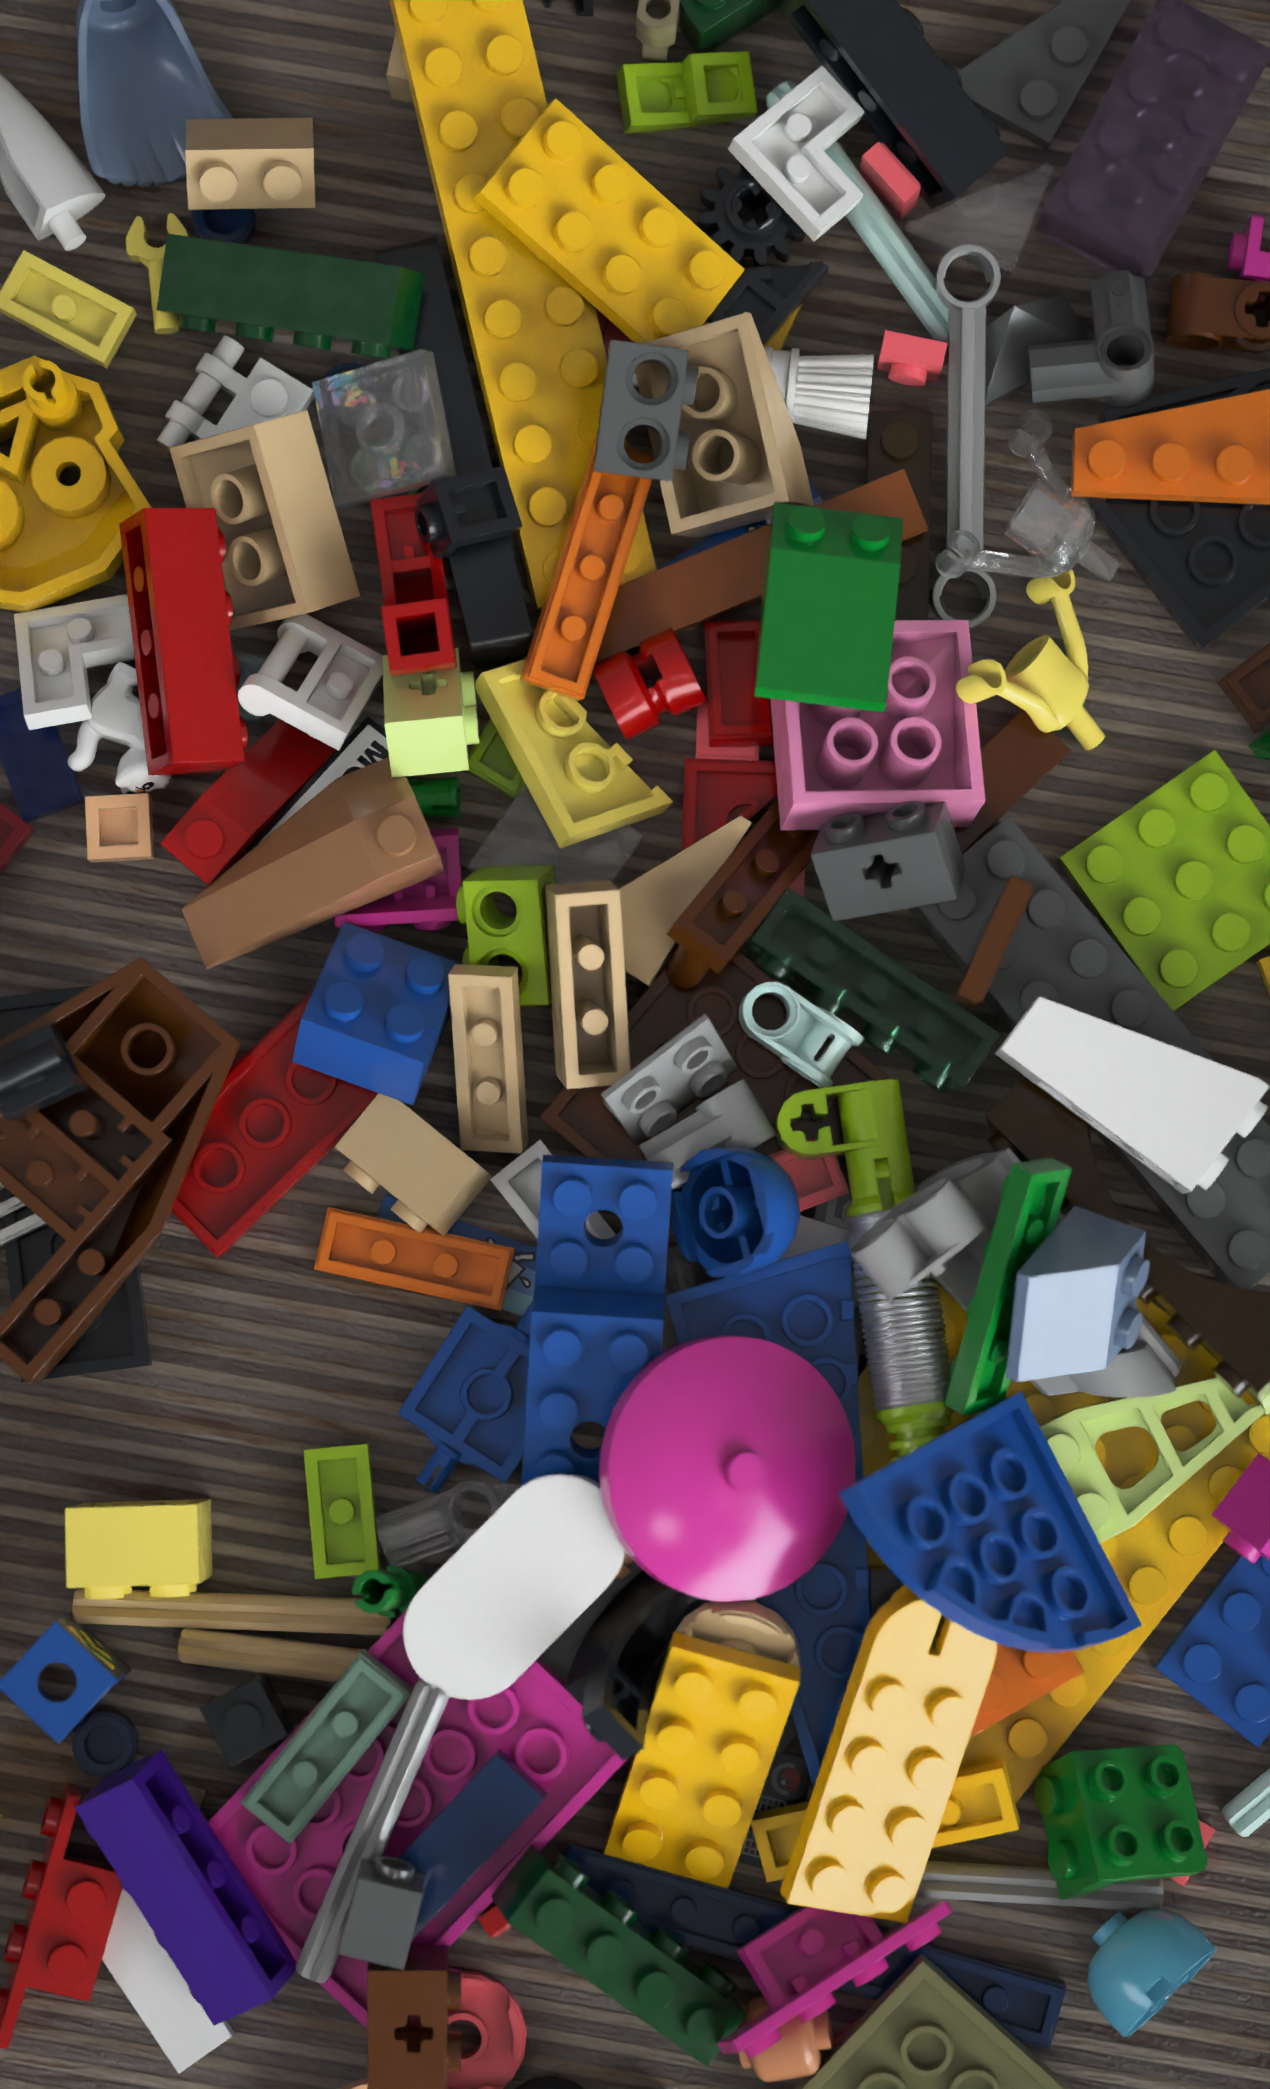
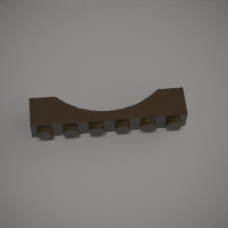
M1027 1077L985 1115L989 1129L993 1133L987 1139V1142L995 1152L1009 1146L1021 1162L1054 1158L1072 1168L1060 1210L1066 1207L1070 1211L1074 1206L1130 1225L1115 1206L1099 1176L1091 1148L1090 1125ZM1145 1240L1143 1259L1149 1260L1150 1268L1146 1283L1138 1298L1146 1305L1155 1298L1173 1316L1166 1324L1176 1337L1191 1351H1194L1201 1345L1218 1362L1212 1371L1223 1385L1237 1398L1248 1392L1259 1404L1270 1394V1293L1235 1288L1198 1276L1167 1259Z

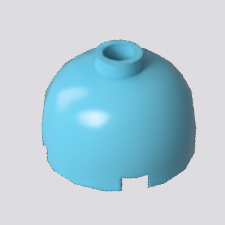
M1146 1909L1128 1920L1119 1911L1092 1937L1100 1947L1089 1963L1088 1986L1093 2002L1105 2020L1123 2038L1125 2036L1128 2037L1155 2015L1168 2002L1167 1999L1183 1983L1186 1985L1216 1952V1948L1207 1940V1937L1198 1927L1184 1916L1167 1909Z

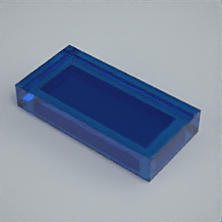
M21 688L1 695L0 760L23 821L28 824L85 802L76 773L68 766L67 760L69 755L58 726L29 730L23 714Z

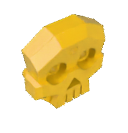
M36 355L0 370V442L14 437L10 456L7 457L0 452V609L18 612L39 610L112 579L123 563L119 524L143 508H152L118 455L124 442V437L100 384L61 370L55 363L43 360ZM67 467H77L81 470L79 481L71 486L61 484L59 480L61 472Z

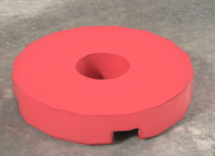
M461 1970V2010H448V2025L456 2020H468L474 2023L481 2033V2043L473 2052L461 2054V2072H448L447 2089H503L513 2079L525 2056L527 2025L520 2003L508 1988L498 1980L482 1972ZM408 2015L409 2026H422L420 2015Z

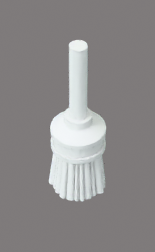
M764 346L793 424L866 440L874 354L800 356V349L792 348V351L774 350L773 346ZM634 370L632 381L633 385L635 387H638L636 374Z

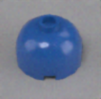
M745 1147L706 1149L686 1161L680 1173L689 1172L688 1181L683 1183L681 1191H673L670 1207L672 1230L682 1254L690 1262L699 1261L705 1269L710 1270L706 1274L715 1278L753 1274L766 1269L778 1261L796 1237L800 1220L798 1193L791 1176L769 1155Z

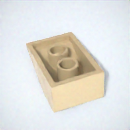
M745 312L643 343L689 350L687 365L698 366L694 405L682 404L678 429L690 431L685 470L673 469L672 481H660L671 534L702 538L772 518L775 502L814 506L801 445L751 313ZM648 361L639 364L635 368L640 395L651 399L664 395L669 385V377L662 365ZM647 427L654 459H656L661 448L660 439L654 430Z

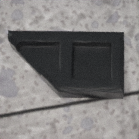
M822 261L809 262V265L745 268V271L714 309L706 322L709 324L745 312L751 313L764 347L825 277L829 267Z

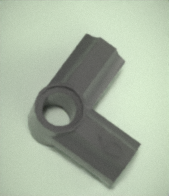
M1129 270L1106 272L1099 280L1090 283L1095 339L1028 346L1033 403L1103 397L1113 405L1130 407L1140 404L1149 397L1154 387V341L1150 332L1144 277H1137L1131 274ZM1122 364H1132V366H1128V367L1118 366V365H1122Z

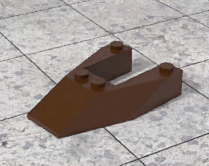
M142 957L0 1040L1 1047L48 1024L59 1028L87 1087L17 1121L4 1118L0 1110V1183L66 1240L0 1316V1359L28 1383H41L86 1332L160 1236L240 1046V1042Z

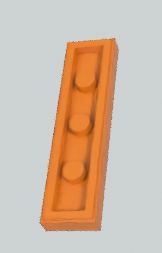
M597 438L593 443L520 677L522 682L577 701L583 700L652 482L650 479L593 472ZM624 445L626 454L634 462L647 464L655 460L651 454Z

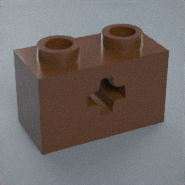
M410 1945L404 1970L368 1961L367 2089H447L448 2072H461V2031H448V2010H461V1969H449V1945ZM408 2015H420L422 2026H409Z

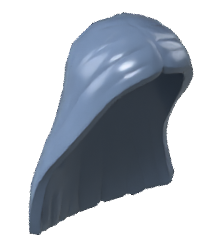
M79 0L76 13L80 117L87 157L92 171L95 175L108 179L110 183L119 184L121 182L123 186H133L137 183L140 187H148L151 184L164 185L167 182L174 183L185 179L186 119L234 118L209 81L175 7L170 0Z

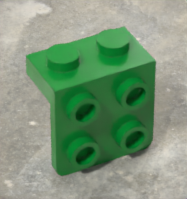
M1168 1744L1072 1751L1043 1766L1041 1773L1035 1779V1803L1043 1816L1049 1845L1048 1866L1052 1876L1056 1879L1060 1900L1083 1898L1114 1882L1191 1876L1202 1872L1206 1868L1207 1856L1185 1757L1178 1746Z

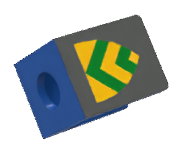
M70 1613L56 1620L0 1680V1690L59 1744L75 1732L80 1724L79 1721L112 1686L124 1679L132 1669L85 1624H78L73 1619V1614ZM55 1662L64 1663L74 1671L77 1685L74 1693L67 1700L56 1701L39 1685L40 1673L48 1664Z

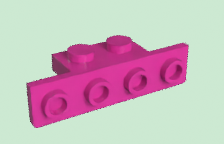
M942 1900L928 1903L910 1915L907 1923L899 1922L883 1934L872 1917L803 1906L737 1949L736 1951L770 2008L717 2042L723 2055L739 2053L743 2050L748 2058L758 2055L782 2038L777 2028L797 2014L802 2022H806L835 2004L836 2000L831 1992L850 1979L858 1987L888 1969L889 1965L884 1957L903 1944L908 1952H911L933 1940L942 1932L937 1922L953 1912L948 1902Z

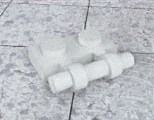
M224 335L212 355L205 352L196 366L195 370L199 375L181 402L175 400L164 417L169 422L156 441L169 450L171 447L184 444L189 435L199 440L307 410L315 398L314 390L261 357L247 378L242 376L233 367L245 348L234 339ZM221 388L234 396V399L218 424L215 425L202 415Z

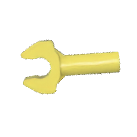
M169 213L167 216L168 233L189 237L178 218L173 213ZM137 216L126 236V251L132 262H141L149 271L154 332L156 334H173L179 331L178 315L156 310L166 244L159 248L149 246L147 244L148 234L142 217Z

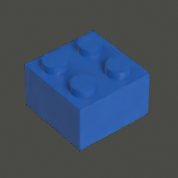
M343 922L302 1015L292 1062L414 1105L451 1014L448 974L455 964L461 963Z

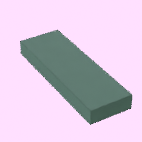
M363 1649L240 1803L291 1845L409 1698L413 1688L367 1650Z

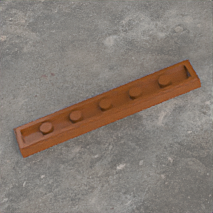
M905 469L811 506L903 518L902 541L929 531ZM771 523L620 585L595 664L621 651H625L628 654L639 649L641 641L670 627L677 634L762 599L764 561Z

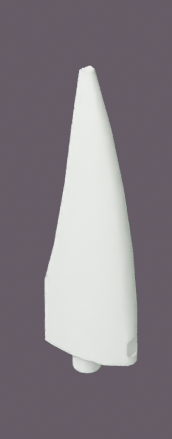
M0 74V178L4 190L38 241L55 234L65 251L74 250L86 240V235L76 221L103 201L105 193L46 119Z

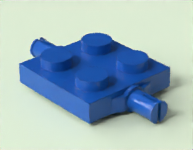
M533 1300L515 1328L495 1323L467 1305L397 1413L423 1430L433 1445L437 1447L419 1476L416 1477V1480L425 1486L438 1465H441L440 1471L428 1488L433 1492L440 1493V1489L458 1462L478 1466L506 1484L523 1458Z

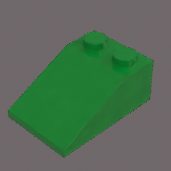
M774 503L764 561L755 697L885 712L901 566L903 518Z

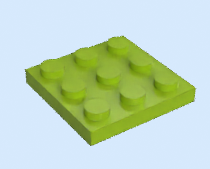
M1216 750L1206 755L1057 860L1113 940L1173 1011L1270 944V825Z

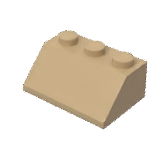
M308 410L169 448L186 508H215L217 528L221 529L225 538L226 551L222 563L224 588L230 594L233 604V617L229 631L311 613L360 596Z

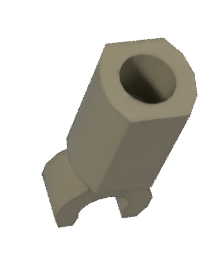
M639 0L636 16V38L643 43L642 60L667 63L668 47L675 44L680 0Z

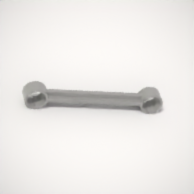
M971 244L961 245L950 250L941 260L935 278L937 295L948 308L945 571L936 581L931 596L932 607L939 620H963V618L952 615L947 610L944 599L939 598V596L942 594L945 583L957 574H963V580L973 582L979 588L982 599H987V603L979 615L971 619H964L969 621V630L978 627L986 621L995 607L997 598L995 584L989 574L983 570L986 307L993 301L1001 279L999 264L995 257L985 248ZM963 257H967L968 264L979 267L984 273L986 283H991L988 291L982 297L968 302L955 298L948 288V282L943 280L949 264Z

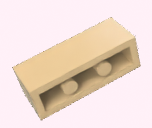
M609 880L544 885L556 1076L566 1089L613 1085L631 1071L620 889Z

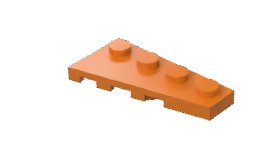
M1270 389L1075 428L1072 440L1071 497L1270 505Z

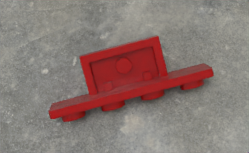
M65 1782L61 1797L50 1796L44 1810L40 1835L48 1836V1842L42 1861L34 1859L30 1861L21 1898L31 1900L24 1925L19 1923L12 1924L4 1950L3 1961L12 1963L6 1987H0V2048H9L26 1987L90 2002L123 1887L113 1867L64 1855L77 1813L74 1807L80 1802L81 1798L78 1785Z

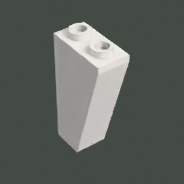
M1043 997L1037 998L995 1052L998 1057L1182 1194L1192 1192L1196 1185L1207 1190L1229 1161L1221 1151L1236 1132L1245 1138L1268 1108L1260 1099L1270 1086L1257 1077Z

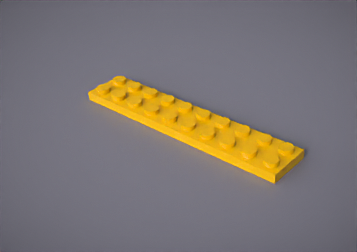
M389 0L500 467L504 466L523 525L516 533L533 608L537 610L543 606L593 443L597 438L607 356L595 307L473 199L475 194L547 106L523 0ZM625 437L624 445L628 446V445H627V441H626V437ZM643 511L620 585L657 570Z

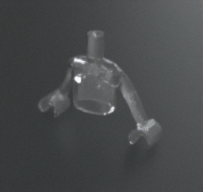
M1038 409L1029 410L1019 420L1021 427L1024 429L1014 430L1008 438V444L1013 454L1029 458L1041 480L1038 479L1025 494L1006 525L1003 534L1027 550L1032 556L980 550V544L971 532L959 530L951 534L947 539V544L960 558L952 551L944 550L936 557V569L942 576L947 578L960 577L967 569H978L1031 578H1052L1070 571L1079 563L1108 583L1120 567L1121 561L1090 541L1095 527V512L1084 498L1071 497V488L1056 470L1042 446L1051 437L1053 431L1050 418Z

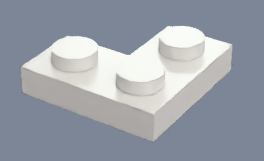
M822 65L734 137L728 148L733 156L813 242L855 208L864 196L862 191L824 151L856 125L865 111Z
M127 594L14 614L23 714L28 729L33 730L92 719L87 668L118 663V661L135 660Z

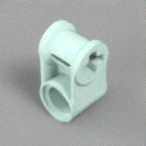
M765 982L755 986L743 997L739 1006V1022L746 1034L780 1057L781 1061L793 1071L819 1088L832 1087L833 1082L830 1077L851 1046L859 1047L864 1040V1037L843 1020L827 1010L815 1006L788 986L778 982ZM773 995L783 1002L786 1009V1019L779 1029L766 1030L754 1021L752 1006L759 996ZM829 1036L831 1038L830 1042L818 1060L815 1061L814 1056Z

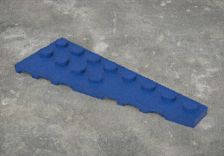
M848 1241L775 1262L766 1269L753 1274L728 1276L665 1296L679 1345L708 1336L736 1335L751 1337L778 1344L796 1353L811 1364L830 1384L846 1413L855 1447V1482L863 1479L851 1250ZM849 1512L832 1545L808 1572L783 1589L756 1598L757 1603L777 1612L792 1628L800 1649V1683L790 1712L813 1788L865 1632L870 1623L866 1538L854 1524Z

